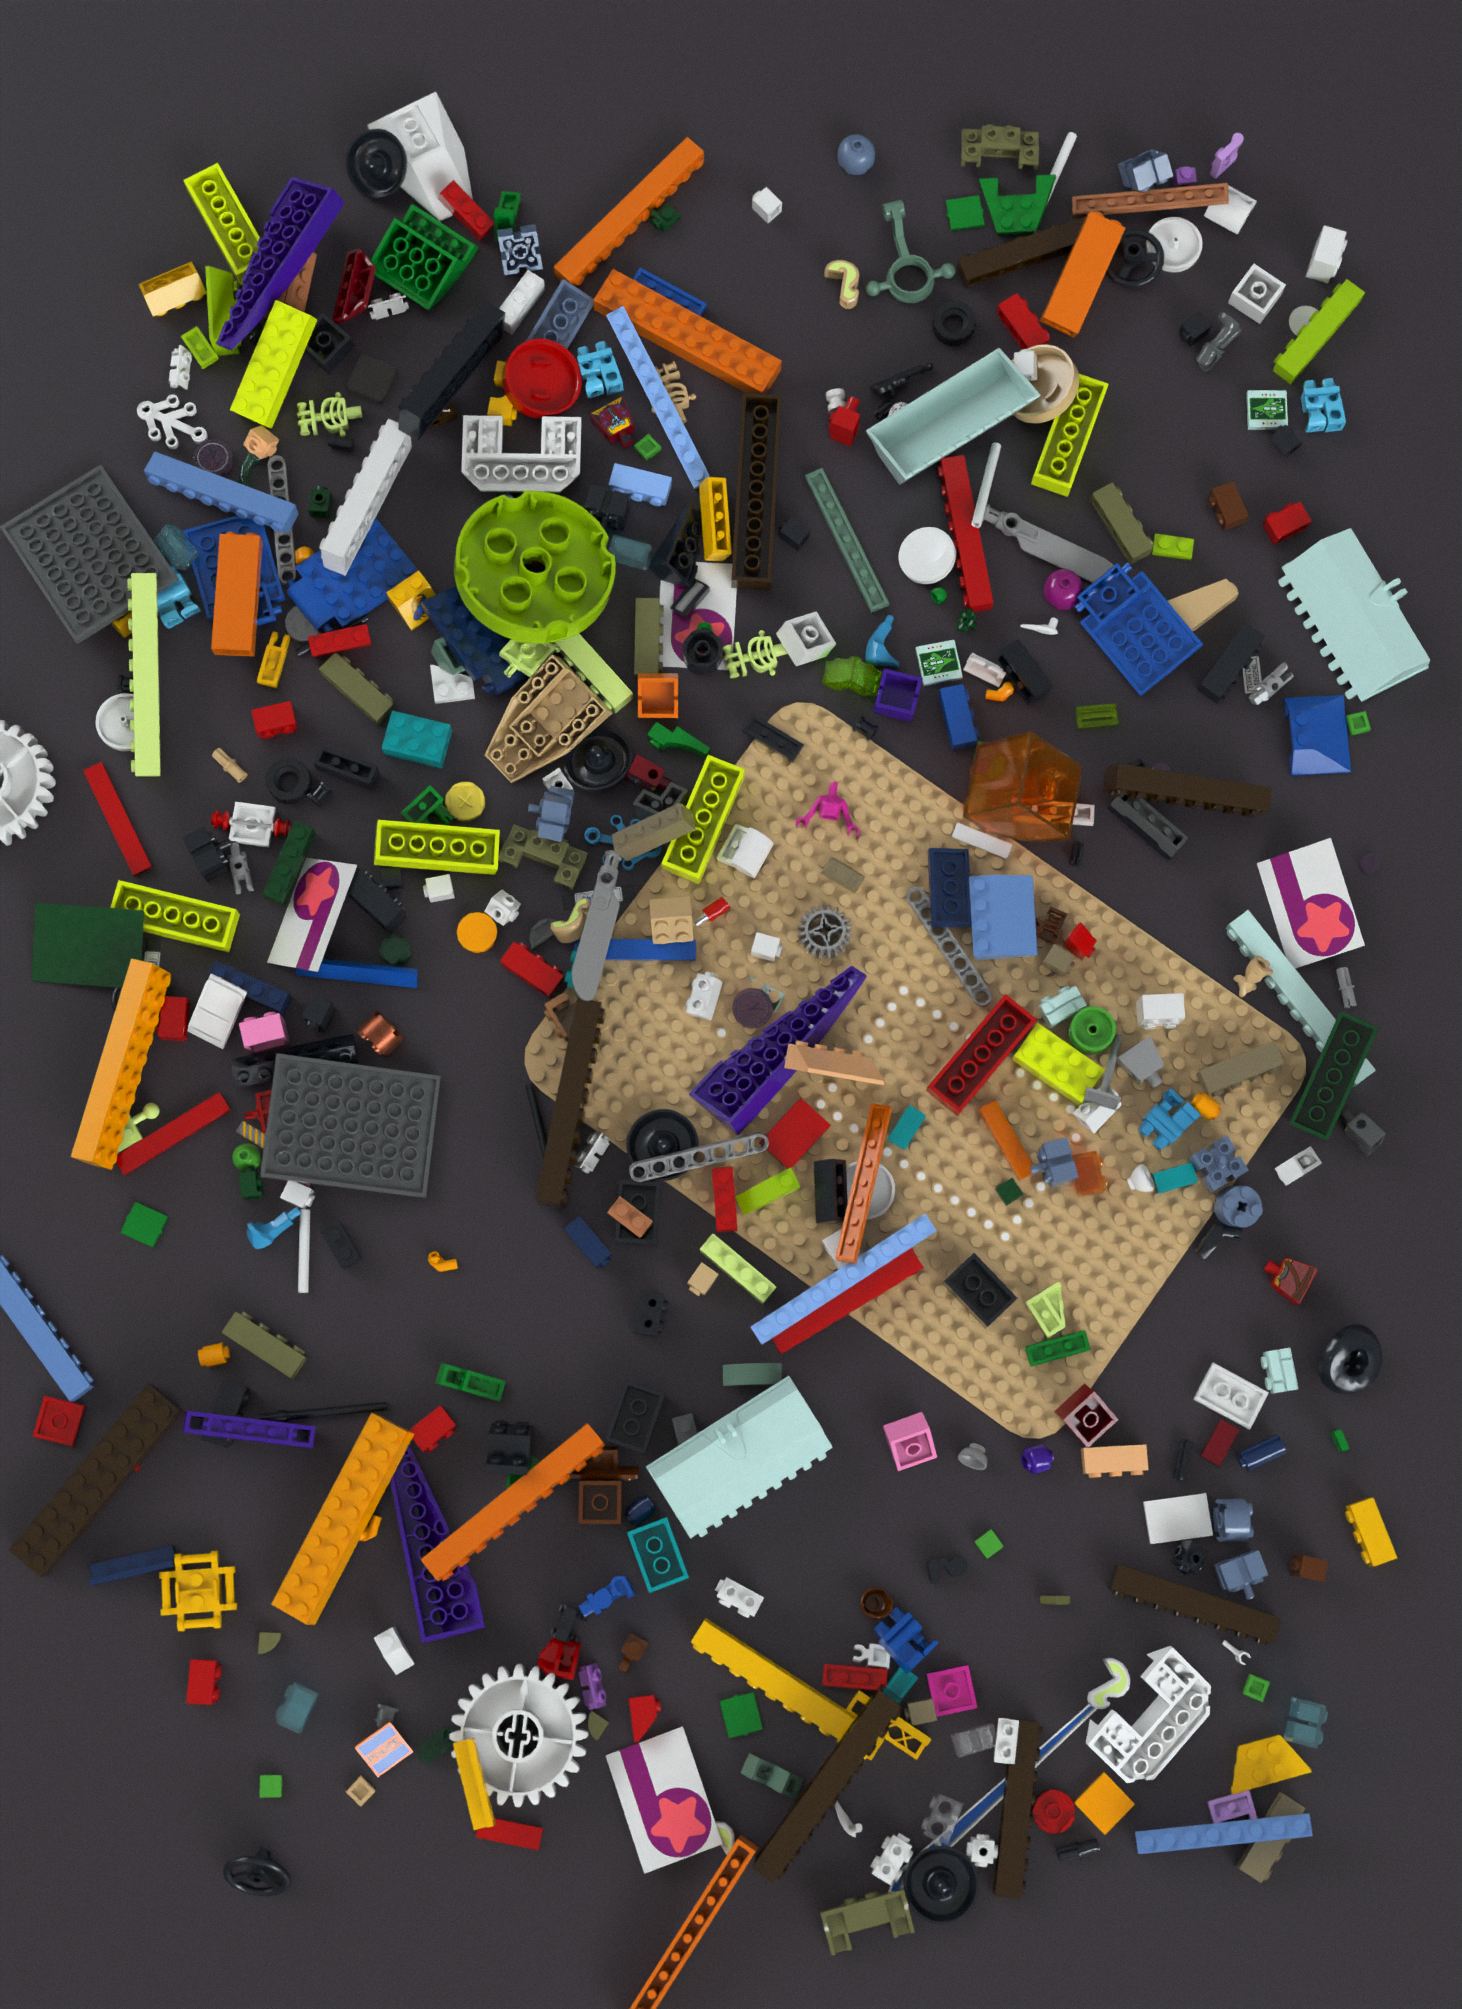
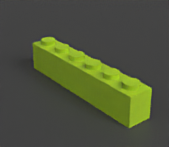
M1348 279L1343 284L1339 283L1332 291L1334 295L1331 298L1327 297L1320 306L1322 309L1319 313L1315 311L1312 314L1308 326L1303 325L1297 333L1299 335L1297 339H1291L1285 347L1287 351L1284 354L1280 353L1274 360L1273 372L1290 385L1361 302L1365 292Z

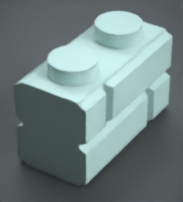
M1068 985L1058 991L1059 995L1053 998L1049 995L1040 1001L1042 1004L1039 1005L1038 1010L1050 1029L1075 1016L1081 1009L1087 1008L1076 986L1070 988Z
M1291 1348L1263 1352L1261 1366L1267 1372V1377L1265 1378L1266 1389L1270 1390L1271 1394L1299 1389Z

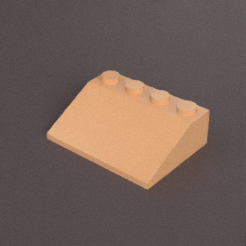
M796 1041V1045L788 1044L784 1066L786 1069L884 1085V1080L873 1060L864 1057L865 1053L852 1051V1055L845 1054L846 1049L834 1048L833 1051H829L827 1046L815 1044V1047L812 1048L808 1047L807 1042Z

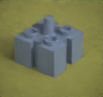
M1153 149L1139 154L1134 159L1130 158L1118 164L1123 185L1139 192L1155 189L1153 183L1156 182L1157 185L1163 184L1168 181V178L1173 176L1167 153H1158L1157 150Z
M535 224L520 226L521 231L513 232L512 228L497 230L500 252H502L501 258L504 275L520 273L519 268L527 267L529 271L543 269Z
M551 785L549 791H545L539 805L529 804V812L540 814L536 822V829L539 830L538 837L562 842L564 834L569 827L574 790Z
M1228 1135L1212 1143L1209 1146L1210 1151L1205 1147L1188 1158L1192 1162L1196 1173L1201 1170L1205 1177L1201 1181L1209 1194L1227 1184V1177L1231 1182L1249 1171L1241 1156L1235 1158L1232 1152L1236 1148Z
M1065 1137L1043 1143L1039 1148V1152H1037L1039 1164L1030 1166L1031 1174L1042 1172L1044 1182L1049 1184V1188L1072 1183L1079 1177L1071 1155L1072 1152L1068 1138Z
M1250 1550L1212 1565L1221 1589H1226L1228 1592H1236L1243 1589L1247 1600L1255 1597L1250 1584L1260 1583L1264 1581L1263 1577L1268 1575L1259 1550Z

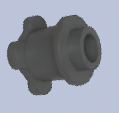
M377 1703L379 1710L377 1717L373 1720L377 1722L376 1726L382 1727L389 1721L394 1726L393 1719L395 1712H399V1708Z

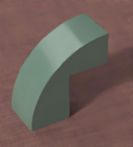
M781 1363L723 1365V1386L775 1385L782 1380Z
M751 1753L748 1754L741 1770V1774L765 1784L793 1799H796L804 1781L803 1778Z

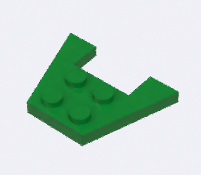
M1056 174L1036 175V194L998 196V178L979 179L998 236L1033 234L1038 230L1056 180Z

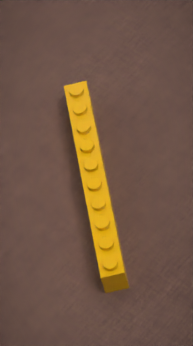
M705 1618L691 1640L695 1650L702 1654L704 1652L712 1656L711 1660L716 1664L726 1665L729 1667V1672L737 1677L741 1675L746 1678L747 1683L755 1689L759 1687L766 1691L764 1694L773 1701L778 1699L784 1703L782 1706L792 1713L796 1711L802 1715L800 1718L811 1725L813 1722L819 1726L818 1730L824 1735L830 1736L831 1734L836 1737L837 1743L856 1718L855 1715L707 1618ZM885 1736L882 1739L879 1737L876 1740L875 1750L870 1756L866 1755L864 1757L865 1760L866 1758L869 1760L873 1759L885 1740Z

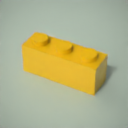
M1374 1497L1345 1506L1347 1509L1345 1512L1346 1518L1350 1524H1353L1355 1530L1353 1532L1357 1544L1360 1543L1362 1547L1361 1556L1364 1563L1368 1564L1369 1567H1375L1396 1559V1553Z

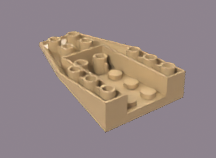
M551 655L534 673L532 678L511 698L485 756L511 783H514L569 753L613 712L560 657Z

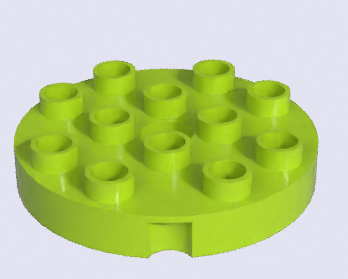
M524 491L518 498H509L506 495L498 496L486 502L470 516L458 538L454 559V577L464 604L476 619L486 627L516 642L550 643L570 638L584 631L603 612L614 583L615 555L609 553L606 548L609 537L604 528L582 506L557 494L543 491ZM536 560L541 562L546 569L541 573H534L527 570L524 564H529Z

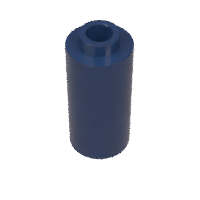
M1274 1435L1240 1451V1457L1237 1460L1242 1469L1246 1468L1247 1471H1250L1286 1454V1449L1281 1438L1278 1435Z

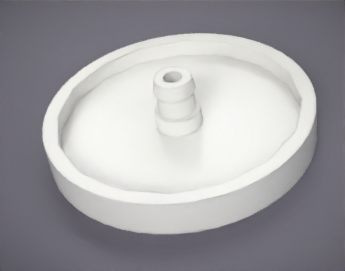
M1168 217L1152 226L1149 233H1152L1161 242L1164 250L1162 270L1181 272L1189 269L1196 263L1202 250V237L1194 224L1180 217ZM1146 240V252L1156 253L1154 246Z
M924 527L913 531L905 538L899 550L901 569L909 579L920 584H931L940 581L949 574L956 560V549L953 541L947 533L935 527Z
M122 693L114 695L107 699L97 712V732L104 743L115 750L131 751V740H135L134 732H131L130 720H134V712H130V700H134V694Z
M858 1161L846 1166L848 1200ZM879 1164L867 1220L883 1215L890 1208L894 1200L895 1183L893 1177L881 1164Z

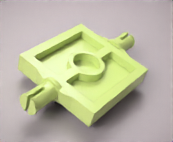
M511 639L499 653V656L510 664L504 671V674L510 678L518 670L532 678L534 673L555 652L556 647L550 643H520Z

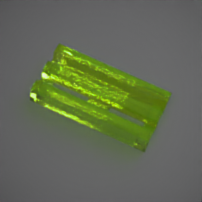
M1116 703L1076 707L1078 728L1118 724ZM1111 710L1110 712L1081 714L1082 712ZM1110 716H1112V718H1113V719H1107V720L1086 721V722H1082V720H1081V719L1110 717Z

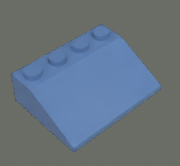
M970 876L973 956L975 959L980 961L1038 956L1033 876Z

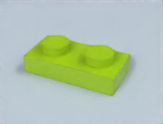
M197 326L181 336L183 342L202 369L219 360L217 354Z
M1155 534L1152 555L1191 560L1194 539Z

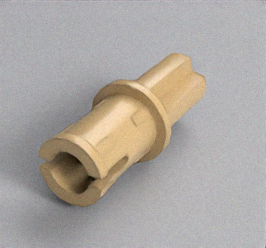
M221 748L213 752V758L238 783L247 777L248 774L236 764V760L231 759Z

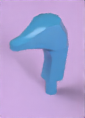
M887 615L885 621L878 626L870 637L865 651L867 665L872 667H899V662L888 653L884 646V640L892 629L893 616Z
M295 1207L288 1213L284 1211L274 1221L267 1224L262 1222L247 1223L248 1229L246 1234L251 1245L255 1249H261L271 1244L279 1234L293 1224L292 1219L301 1214L300 1209Z

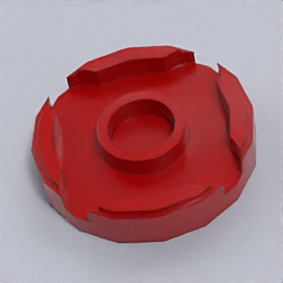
M1050 1789L1043 1791L1036 1797L1035 1804L1032 1807L1033 1819L1038 1827L1047 1833H1062L1074 1821V1803L1067 1794L1060 1790Z

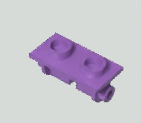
M598 1664L579 1667L580 1672L578 1674L581 1687L589 1686V1690L582 1691L585 1706L588 1707V1710L606 1706V1693L602 1688V1674Z

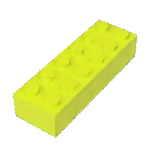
M216 163L183 181L236 279L242 285L244 284L242 279L251 257L258 250L257 243L260 237L222 169Z
M275 300L231 405V411L272 429L318 319Z
M1079 374L1077 394L1070 406L1062 414L1054 418L1031 482L1032 485L1066 497L1069 496L1107 391L1108 383Z
M707 756L686 805V808L693 812L695 830L670 842L661 863L662 870L700 884L745 778V769L713 756Z
M378 820L375 835L374 865L495 875L498 870L500 830Z
M118 880L110 907L144 910L143 932L227 953L230 951L240 917L239 912L234 908Z

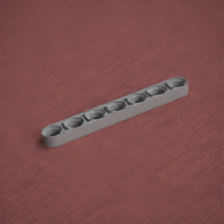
M279 455L272 456L268 460L270 495L284 498L290 502L285 460ZM275 461L283 463L282 467L278 470L272 468V464ZM278 479L284 481V485L281 488L274 487V482ZM293 526L289 534L274 530L278 577L282 585L289 587L287 585L288 581H284L282 578L287 572L292 573V579L297 582ZM282 535H287L290 537V540L286 544H281L279 538ZM283 554H290L292 557L289 562L284 563L281 561V556Z
M910 888L906 895L908 904L973 1002L979 1007L987 1006L992 999L991 991L949 928L943 927L941 935H935L932 932L931 917L927 919L921 915V911L924 908L930 909V900L921 888ZM912 892H919L921 900L918 902L912 901L910 894ZM945 942H952L955 949L952 952H947L944 950L943 944ZM958 958L963 959L966 963V966L962 969L956 968L954 961ZM969 975H973L977 979V983L973 986L968 985L965 981V978ZM980 992L988 995V1000L984 1003L977 1000V994Z
M755 1132L637 1161L631 1164L629 1174L634 1181L642 1182L760 1153L767 1149L769 1141L763 1133ZM762 1137L764 1138L763 1146L755 1147L753 1145L754 1139ZM736 1142H743V1151L735 1152L733 1150L734 1144ZM716 1147H723V1156L715 1157L713 1155L714 1149ZM696 1152L704 1153V1159L701 1162L693 1160ZM678 1156L684 1158V1164L681 1167L673 1165L674 1159ZM658 1161L664 1163V1169L661 1172L653 1170V1165ZM637 1166L644 1168V1174L640 1177L633 1175V1170Z

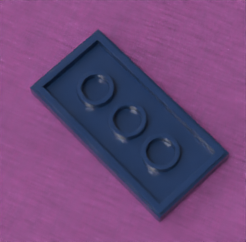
M929 848L928 872L931 927L971 928L969 849Z

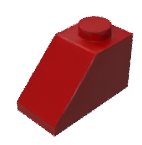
M1079 922L1066 939L1063 947L1082 961L1085 956L1090 958L1096 948L1093 946L1097 941L1086 927Z
M655 1694L629 1697L634 1742L640 1741L657 1718V1712L661 1711L660 1699H655Z

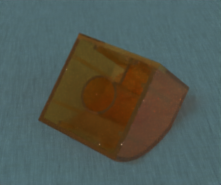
M1032 731L978 744L974 762L970 768L971 777L967 797L963 803V817L987 833L1000 837L1025 841H1060L1070 839L1083 766ZM1032 806H1037V812L1032 810Z

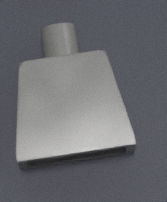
M1150 1036L1117 1058L1116 1063L1137 1084L1147 1079L1154 1089L1164 1082L1157 1073V1071L1164 1067V1063Z

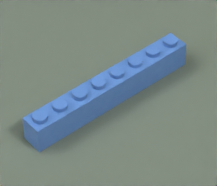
M155 451L144 470L148 481L155 486L161 485L171 492H180L187 498H196L208 506L212 504L224 512H233L242 519L249 518L258 525L270 526L277 532L283 531L289 534L299 515L296 505Z
M2 1254L0 1256V1305L68 1400L71 1402L77 1401L95 1387L92 1384V1381H94L93 1377L87 1370L85 1372L82 1370L80 1359L76 1354L72 1355L69 1352L68 1348L70 1346L63 1337L59 1338L56 1334V1331H58L57 1327L51 1320L49 1322L44 1317L46 1312L39 1304L36 1305L33 1302V1294L27 1287L23 1288L20 1284L22 1281L21 1277L16 1271L12 1272L8 1267L10 1262Z
M1309 1814L1135 1832L1138 1854L1313 1836Z

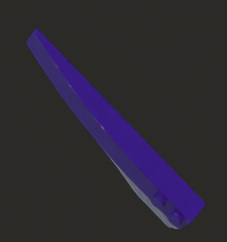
M291 177L269 213L271 215L270 221L264 225L265 233L263 238L258 240V250L251 257L242 279L243 287L237 291L236 297L238 299L236 304L231 306L229 321L224 323L216 344L218 346L233 350L274 305L275 300L282 296L300 272L344 205V201L333 188Z
M409 1445L390 1483L421 1641L426 1644L485 1628L477 1585L467 1564L461 1568L458 1565L452 1570L454 1574L445 1581L441 1579L438 1582L421 1561L424 1556L452 1533Z

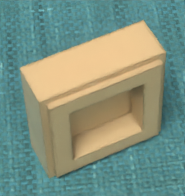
M361 1775L346 1793L361 1807L375 1793L376 1789Z

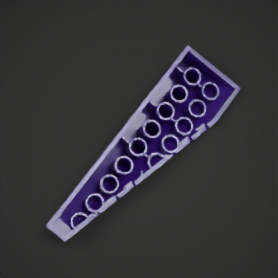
M853 966L847 968L830 981L831 984L826 988L817 990L815 992L816 995L811 999L799 1003L797 1009L793 1012H787L763 1030V1034L759 1037H753L747 1041L748 1045L739 1051L735 1050L730 1054L731 1057L723 1062L721 1060L689 1093L690 1097L725 1127L739 1136L797 1071L784 1068L788 1044L796 1045V1041L807 1042L808 1047L812 1048L815 1047V1044H819L866 979V974Z

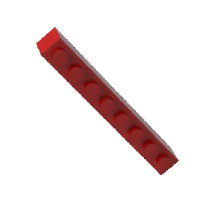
M960 455L942 458L940 465L937 466V474L939 478H942L941 494L946 497L947 502L944 503L946 515L949 514L950 517L948 529L949 533H953L954 539L952 541L957 553L955 565L956 569L960 570L959 585L961 589L964 588L965 593L962 596L963 605L968 609H973L974 612L991 610L994 602L979 528L971 525L975 507L965 457Z
M910 1248L771 1340L779 1354L782 1355L918 1273L924 1267L913 1249Z

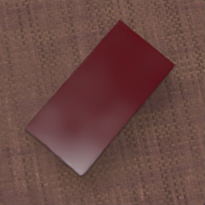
M1220 1419L1200 1456L1219 1467L1239 1429Z

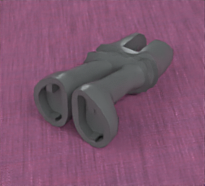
M1220 312L1218 314L1217 321L1221 325L1220 332L1210 343L1206 342L1203 345L1202 350L1196 357L1199 368L1203 372L1209 371L1223 357L1221 356V354L1225 353L1223 349L1241 332L1238 322L1226 313Z

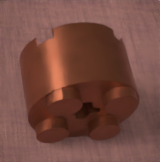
M375 1010L359 1026L357 1031L364 1040L371 1041L373 1043L371 1047L383 1057L385 1055L388 1056L405 1039L401 1035L402 1033L387 1018H383L378 1010Z

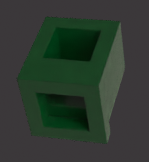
M316 486L315 489H310L308 506L310 517L330 518L331 491L327 490L324 486Z
M256 1168L244 1169L243 1173H239L240 1194L243 1200L265 1198L264 1193L260 1191V1188H263L262 1177L258 1176Z

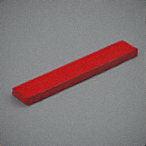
M100 762L83 770L133 876L135 877L152 869L153 867L103 763Z
M219 1092L119 1153L116 1163L123 1175H126L231 1111V1109Z

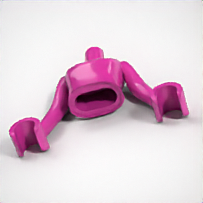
M830 782L829 794L818 796L805 817L798 818L795 824L797 829L798 823L803 822L806 830L808 821L816 813L819 806L820 818L839 820L842 808V814L848 827L847 835L849 836L851 830H855L857 838L860 832L859 827L852 823L846 800L837 796V782Z

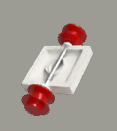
M235 802L233 817L230 816L227 810L224 814H220L219 809L216 810V813H212L211 825H214V829L222 826L223 830H226L229 825L231 826L229 839L232 843L238 842L239 844L270 848L272 831L276 838L283 834L286 839L292 827L290 819H287L286 823L281 821V818H278L274 823L275 807Z

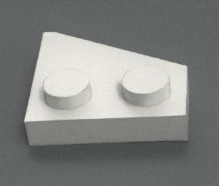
M430 665L435 704L475 699L471 677L460 673L451 675L438 666Z

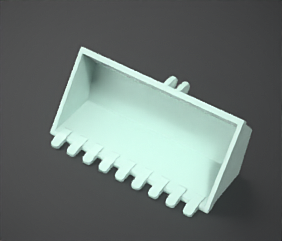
M998 348L872 426L866 432L872 440L877 454L900 485L1029 405L1041 395L1004 352Z
M1351 528L1321 539L1296 559L1281 567L1285 576L1278 581L1279 585L1285 587L1291 583L1294 588L1287 594L1288 600L1293 601L1299 597L1302 603L1295 608L1296 613L1301 615L1308 611L1310 618L1303 622L1304 627L1309 629L1316 625L1319 630L1312 636L1313 642L1318 643L1324 639L1327 646L1320 650L1321 655L1326 657L1333 653L1336 658L1328 664L1329 669L1334 671L1341 667L1344 674L1337 678L1338 684L1343 685L1349 681L1352 685V688L1345 692L1347 699H1352L1358 695L1362 702L1429 668L1430 658L1397 603V600L1408 593L1407 590L1404 588L1394 595L1391 593L1390 590L1398 586L1401 580L1397 578L1386 584L1381 579Z
M787 1376L650 1463L646 1468L691 1539L697 1534L700 1537L705 1536L708 1533L706 1528L712 1524L715 1528L722 1525L721 1519L729 1515L730 1518H733L738 1514L736 1509L742 1505L745 1509L752 1505L751 1500L756 1496L760 1499L766 1497V1490L773 1486L775 1490L782 1486L781 1480L787 1476L789 1480L794 1479L797 1476L795 1471L803 1467L805 1471L812 1467L810 1463L812 1460L818 1458L819 1461H822L827 1457L825 1452L833 1447L793 1381Z

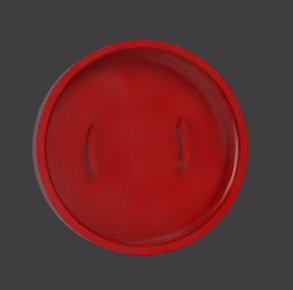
M532 339L520 344L511 353L503 368L502 383L507 398L518 411L531 418L542 420V417H559L574 404L581 391L582 375L576 359L564 346L548 339Z

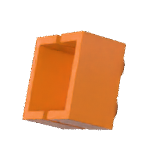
M638 673V718H678V673Z

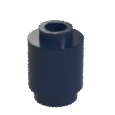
M646 1495L643 1498L639 1497L626 1507L627 1513L624 1515L631 1524L636 1523L639 1525L653 1514L656 1507Z

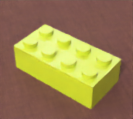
M1039 1023L1035 1025L1012 1058L1014 1062L1077 1106L1083 1103L1086 1087L1093 1088L1105 1071L1101 1066Z

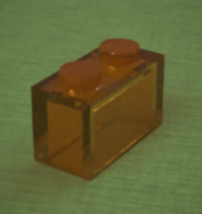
M1097 1151L1072 1155L1079 1176L1075 1179L1078 1198L1104 1193L1105 1188H1107V1181L1105 1175L1102 1176L1100 1168L1103 1167L1101 1156H1097Z

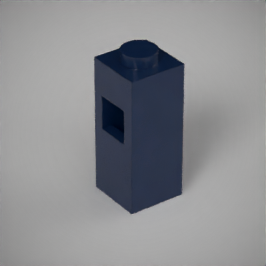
M580 1216L564 1228L566 1234L596 1269L599 1266L601 1268L605 1267L611 1261L612 1253Z

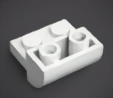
M1228 185L1229 204L1210 205L1204 216L1227 228L1229 231L1238 234L1257 201Z
M735 824L717 859L724 864L736 868L738 872L755 878L774 843L767 836L751 827L748 829Z

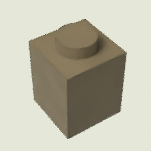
M1054 944L1041 965L1063 977L1065 972L1069 974L1075 963L1072 961L1075 956Z
M932 1698L906 1703L907 1708H904L906 1722L910 1721L912 1726L937 1721Z

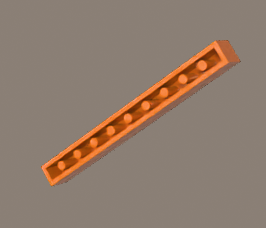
M686 137L554 266V275L560 281L564 279L573 286H579L588 273H593L602 260H606L610 256L611 251L624 242V238L628 234H633L638 225L650 217L652 210L659 208L668 195H673L682 182H686L690 178L691 173L703 165L704 151Z
M587 1423L528 1471L527 1475L522 1476L421 1559L423 1564L438 1582L441 1579L445 1581L454 1574L452 1572L453 1569L458 1565L461 1568L470 1561L469 1556L474 1552L478 1554L487 1547L486 1542L491 1538L495 1540L504 1533L503 1528L508 1524L512 1526L521 1519L519 1515L525 1510L527 1513L537 1506L536 1501L541 1497L545 1499L554 1492L553 1487L558 1483L562 1485L570 1479L569 1474L574 1470L578 1472L587 1465L586 1460L591 1456L595 1458L603 1452L602 1447L605 1446L603 1441Z
M742 1835L739 1836L630 2009H657L758 1850V1846Z

